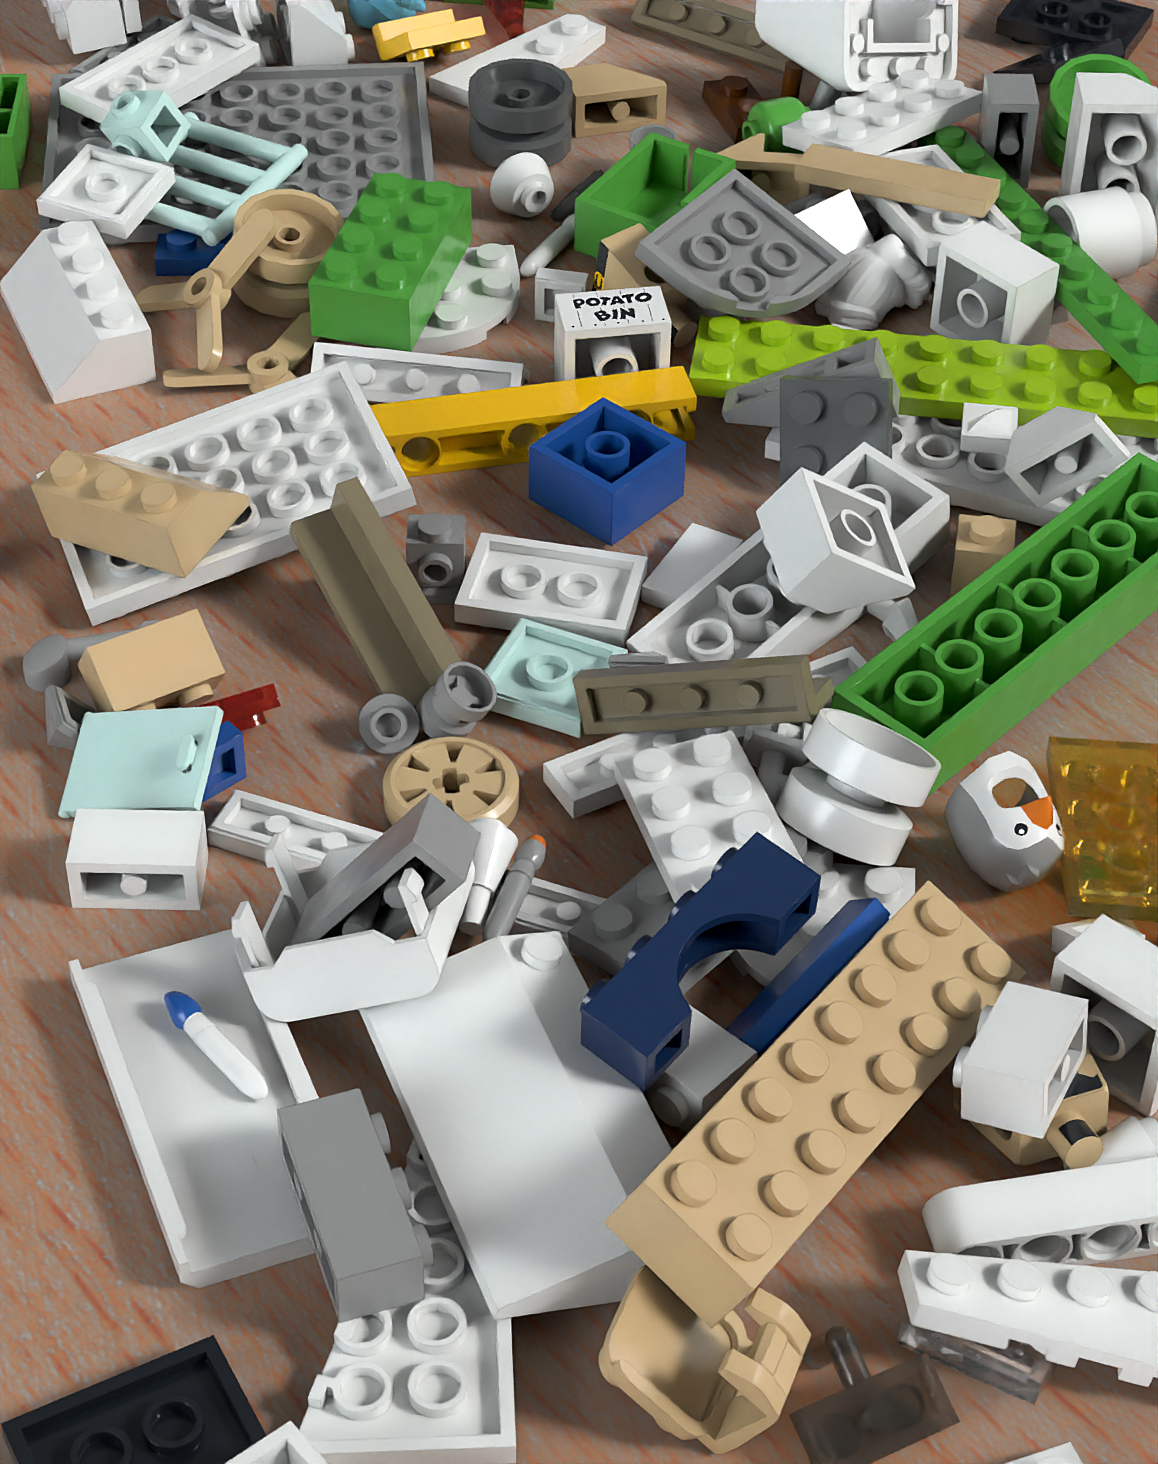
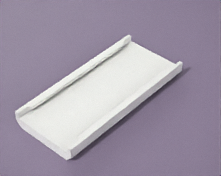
M232 929L86 969L81 968L78 959L69 961L74 989L180 1282L197 1288L206 1287L315 1253L280 1154L277 1109L318 1099L319 1097L287 1022L277 1021L266 1016L255 1004L243 976L244 969L250 958L241 937L234 938ZM179 991L197 1001L203 1015L225 1034L264 1077L268 1087V1095L263 1100L253 1099L240 1091L194 1043L187 1032L175 1026L165 1005L164 995L166 993Z

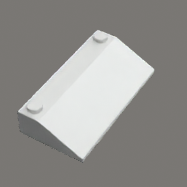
M559 931L497 936L446 958L438 983L429 994L415 999L359 1009L494 1320L622 1301L633 1275L639 1267L646 1264L603 1222L672 1151L641 1089L580 1044L582 1013H580L579 1009L589 988Z

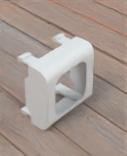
M273 834L266 849L265 863L267 868L274 867L282 890L261 933L249 901L240 902L232 919V934L234 938L241 937L250 958L244 969L243 976L255 1004L266 1016L277 1021L291 1022L415 999L429 994L438 983L474 882L475 867L473 861L466 881L430 912H428L421 894L424 886L422 877L413 868L404 870L398 889L417 937L395 941L373 929L290 946L307 901L376 840L329 849L320 866L296 871L282 834Z

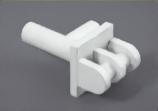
M804 722L801 727L789 723L747 725L742 749L750 764L759 767L757 777L774 808L791 770L794 767H802L807 760L802 747L813 726L812 724Z

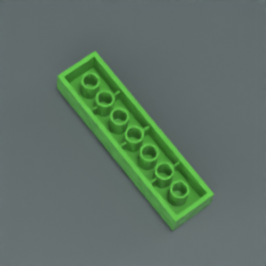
M1138 452L836 686L832 696V709L849 712L876 722L910 739L931 753L940 762L941 769L929 791L928 796H930L1158 609V463Z

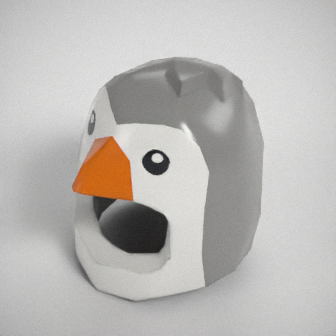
M1011 751L990 757L960 782L948 798L944 814L957 850L970 869L997 889L1005 892L1027 889L1047 877L1060 860L1064 850V836L1060 819L1052 803V797L1048 796L1035 769L1027 759ZM1018 778L1026 782L1022 798L1014 808L998 806L992 794V788L1004 779Z

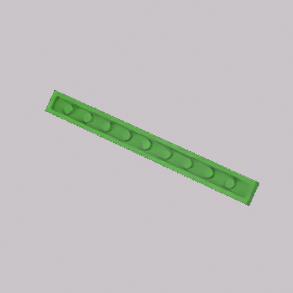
M949 125L917 140V147L937 144L964 173L1001 180L999 197L994 204L1020 230V242L1060 264L1055 298L1137 384L1158 381V325L962 127Z

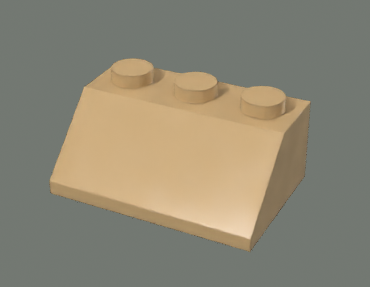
M64 450L31 486L52 537L182 578H186L250 505L249 497L246 494L117 456Z

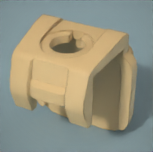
M647 1265L639 1267L633 1275L608 1329L604 1346L599 1353V1367L602 1375L610 1384L622 1389L654 1417L656 1423L664 1431L672 1433L682 1440L697 1438L714 1453L723 1454L738 1448L778 1421L811 1338V1333L800 1316L788 1304L760 1287H756L750 1293L744 1308L760 1325L753 1342L747 1338L743 1321L733 1310L711 1329Z

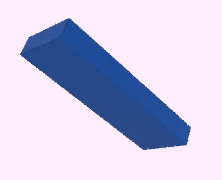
M876 897L849 900L725 1030L757 1052V1056H760L890 920L888 918L891 915Z

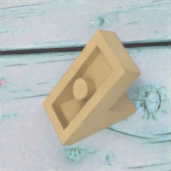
M765 133L756 134L717 153L735 159L736 170L781 205L809 195L810 184L794 180L795 163L803 154L764 152Z

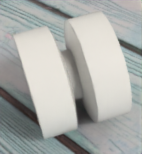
M823 708L819 711L802 747L806 757L822 770L809 767H794L775 804V810L780 818L792 828L818 844L833 850V852L873 865H894L913 827L910 818L894 804L921 807L941 769V764L927 750L885 726L849 712Z

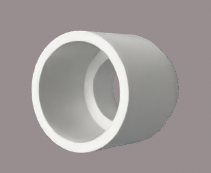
M1111 187L1049 199L1043 208L1112 279L1133 275L1138 267L1150 264L1155 256L1157 248L1155 216L1147 198L1138 191L1126 192L1121 187Z

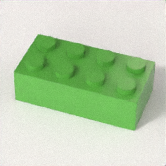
M374 173L308 283L311 336L412 352L472 241L471 188L454 186L446 181L429 182L405 178L397 173Z

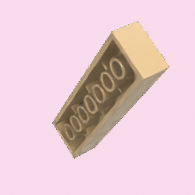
M928 880L603 1223L712 1329L759 1285L955 1057L961 1047L977 1031L978 1021L983 1008L986 1005L994 1006L1008 981L1018 983L1027 972L964 914L952 900L947 898Z

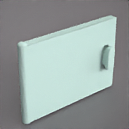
M218 706L99 713L86 712L83 717L58 815L62 818L75 817L77 808L200 811L224 712Z

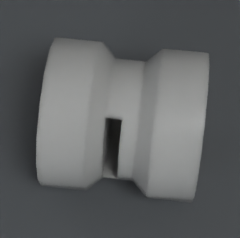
M458 661L450 664L436 680V685L430 687L417 703L416 710L420 726L431 738L446 736L466 737L476 726V721L481 720L496 703L497 692L495 684L485 671L472 663Z

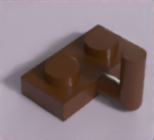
M793 60L785 63L779 98L788 96L799 99L803 67ZM734 75L725 76L722 80L704 81L702 99L735 144L743 141L742 126L744 122L748 121V115L752 106L760 101L777 99H762L747 77L743 78Z

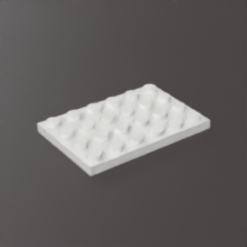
M345 360L95 452L96 454L117 456L248 495L250 505L186 578L62 539L60 541L93 627L297 550L298 547L289 533L291 523L330 509L336 484L358 477L381 518L391 516L396 512L417 504L412 487ZM45 471L36 474L37 479H38Z

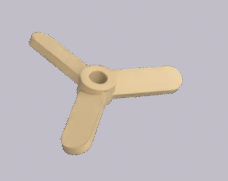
M260 208L254 211L208 268L197 271L188 282L153 285L142 290L134 298L141 312L183 308L195 309L198 367L205 372L213 373L221 361L223 353L221 311L230 299L231 288L279 229L278 217L267 208Z
M304 312L294 320L267 351L257 352L249 357L247 365L218 366L213 373L200 370L199 367L170 369L163 372V384L168 387L248 384L249 389L255 394L296 379L297 377L292 372L314 349V342H320L323 337L311 336L310 312Z

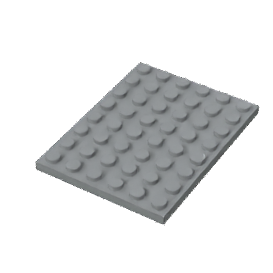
M424 62L248 67L239 75L227 79L210 89L206 94L198 96L178 108L183 115L187 112H193L197 115L199 121L287 147H293L295 144L303 145L308 151L307 158L276 189H295L313 193L330 202L343 216L344 223L374 173H397L405 178L429 182L435 181ZM84 73L52 74L42 193L87 144L114 151L112 143L99 128L101 123L61 105L59 87ZM188 137L179 144L264 171L273 164L269 161ZM159 162V164L173 167L174 173L177 176L239 195L249 187L173 163ZM167 193L159 201L160 203L212 219H216L223 212V210ZM40 215L39 233L45 229L59 227L65 222ZM143 219L127 239L99 232L104 243L112 246H121L131 242H157L158 234L169 233L176 228Z

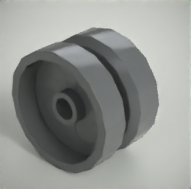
M512 58L492 62L479 68L470 77L468 88L469 111L471 113L469 121V148L477 159L497 168L505 159L513 155L530 152L540 156L549 167L562 161L571 151L572 118L570 114L572 111V80L564 70L551 63L535 59Z

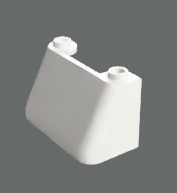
M756 0L755 26L760 38L839 91L866 92L869 86L878 83H888L898 79L902 72L908 70H923L928 72L929 77L942 81L954 80L956 76L958 0Z

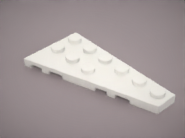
M414 1138L407 1153V1166L404 1171L412 1200V1209L406 1211L412 1226L423 1223L432 1247L434 1266L424 1269L425 1299L346 1322H338L334 1332L335 1343L322 1375H317L308 1396L309 1407L299 1431L328 1464H516L511 1317L493 1319Z

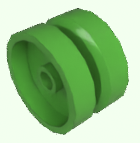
M1087 54L1073 58L1057 69L1049 86L1047 108L1044 111L1041 124V144L1049 159L1060 168L1063 167L1076 72L1126 73L1152 85L1145 72L1132 62L1111 54Z

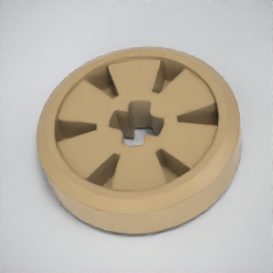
M457 736L424 740L400 752L387 767L383 778L384 810L389 822L393 826L425 796L431 793L468 823L476 818L486 817L499 820L508 827L515 818L519 806L518 773L512 761L502 751L483 741ZM447 790H456L457 793H448V794H447V793H445V791H447Z

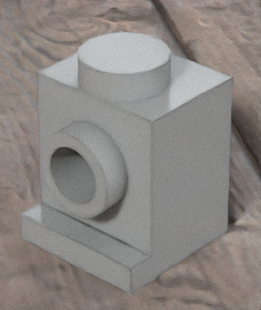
M442 513L408 514L406 536L407 565L429 604L455 603L466 574L465 515H445Z

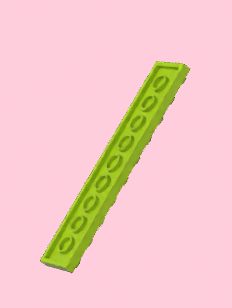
M727 315L716 317L700 316L689 374L691 385L698 396L725 398L726 390L750 383L752 380L877 337L900 391L898 413L900 415L962 420L964 402L1018 407L1017 425L1023 426L1056 406L1096 413L1114 435L1158 439V381L1137 384L1107 352L1099 349L1082 351L1053 348L1044 344L1032 346L1006 344L990 339L973 341L951 339L935 334L918 336L896 334L888 330L863 331L841 329L834 325L819 327L788 324L781 320H771L768 322L743 320Z

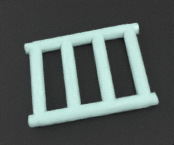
M187 112L184 114V117L191 126L181 142L188 137L273 163L264 171L178 145L169 159V163L249 187L239 195L175 175L176 182L166 192L167 194L223 210V212L216 219H212L158 202L144 219L202 236L203 241L207 245L216 246L233 231V223L238 208L251 196L276 189L307 158L308 151L301 144L287 147L199 121L196 114Z

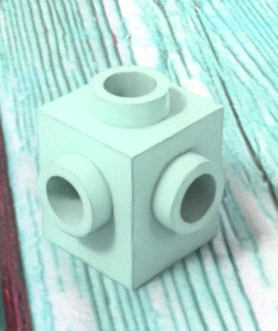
M122 91L112 101L110 111L99 128L110 140L112 148L116 152L152 162H168L191 124L165 91Z

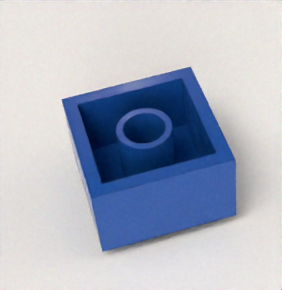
M602 397L529 446V499L609 546H613L684 495L686 442Z

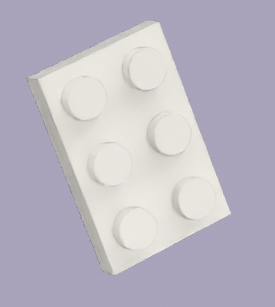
M481 532L454 603V621L480 625L482 627L512 630L519 619L524 618L607 644L625 647L641 595V586L646 579L648 557Z

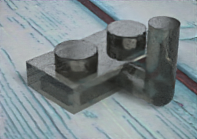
M843 1326L831 1327L808 1343L803 1355L805 1364L814 1370H821L833 1364L844 1387L843 1390L789 1415L811 1464H872L960 1422L927 1352L871 1376L855 1339L847 1328Z

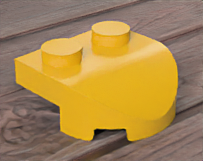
M452 9L378 23L372 26L378 54L383 61L406 56L407 62H420L434 57L433 50L442 48L445 56L461 53L471 49L469 41L486 34L481 16L455 21Z

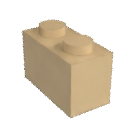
M197 608L89 646L85 649L78 663L98 713L163 709L179 703L180 708L195 707L214 697L212 690L217 687L226 673Z

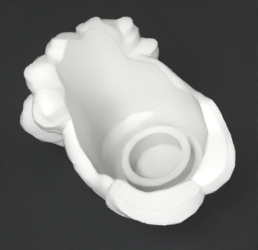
M889 234L874 244L852 250L845 255L852 260L846 275L817 298L815 312L821 316L828 317L831 324L858 330L875 331L886 313L892 308H900L907 304L910 308L917 309L922 305L923 301L930 297L932 280L925 265L911 256L896 235Z

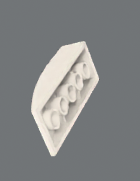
M866 442L860 444L823 476L884 504L910 574H913L950 541V496ZM760 528L626 641L627 649L633 653L655 651L667 656L669 664L810 655L868 612L867 605L825 614L806 605H796L789 601L778 587V576L771 555L763 543L764 535Z

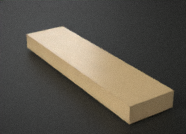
M814 143L809 146L795 163L794 180L798 182L843 191L849 189L853 193L979 218L985 217L999 197L1001 182L999 179Z

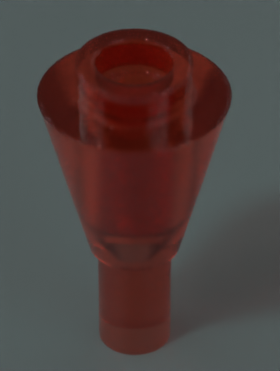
M483 0L485 6L502 27L506 29L509 40L526 33L523 26L525 0Z

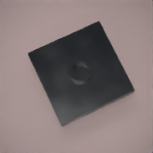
M1121 38L1077 44L1062 42L1042 48V53L993 71V73L1033 74L1035 85L1050 84L1057 69L1073 58L1087 54H1111L1122 58L1124 49Z

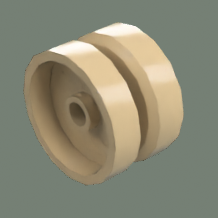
M295 189L267 190L251 196L238 208L233 223L232 237L249 216L260 208H267L278 217L279 229L232 288L245 304L261 313L282 318L298 317L301 313L310 312L308 283L344 225L343 216L330 202L313 193Z

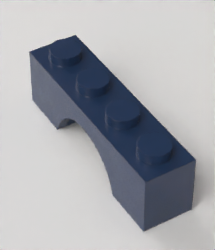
M756 832L739 850L735 847L729 848L717 861L708 882L697 893L693 890L684 893L673 906L668 922L654 936L645 934L633 945L625 959L624 967L610 981L601 979L590 988L582 1000L579 1009L580 1013H582L580 1044L645 1092L689 1046L692 1010L679 986L684 975L702 959L723 951L752 950L775 956L816 913L821 875L759 832Z

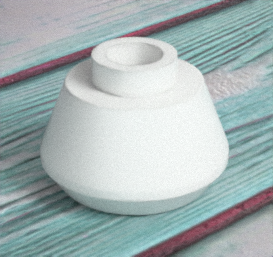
M530 152L519 153L505 159L495 170L490 185V196L493 204L504 213L521 217H533L543 212L550 204L554 194V185L546 162L537 154Z

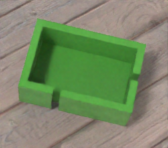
M650 132L575 199L574 250L597 259L600 240L638 223H641L649 233L653 232L734 168L736 169V160L699 147L693 151L691 192L687 193L689 144Z

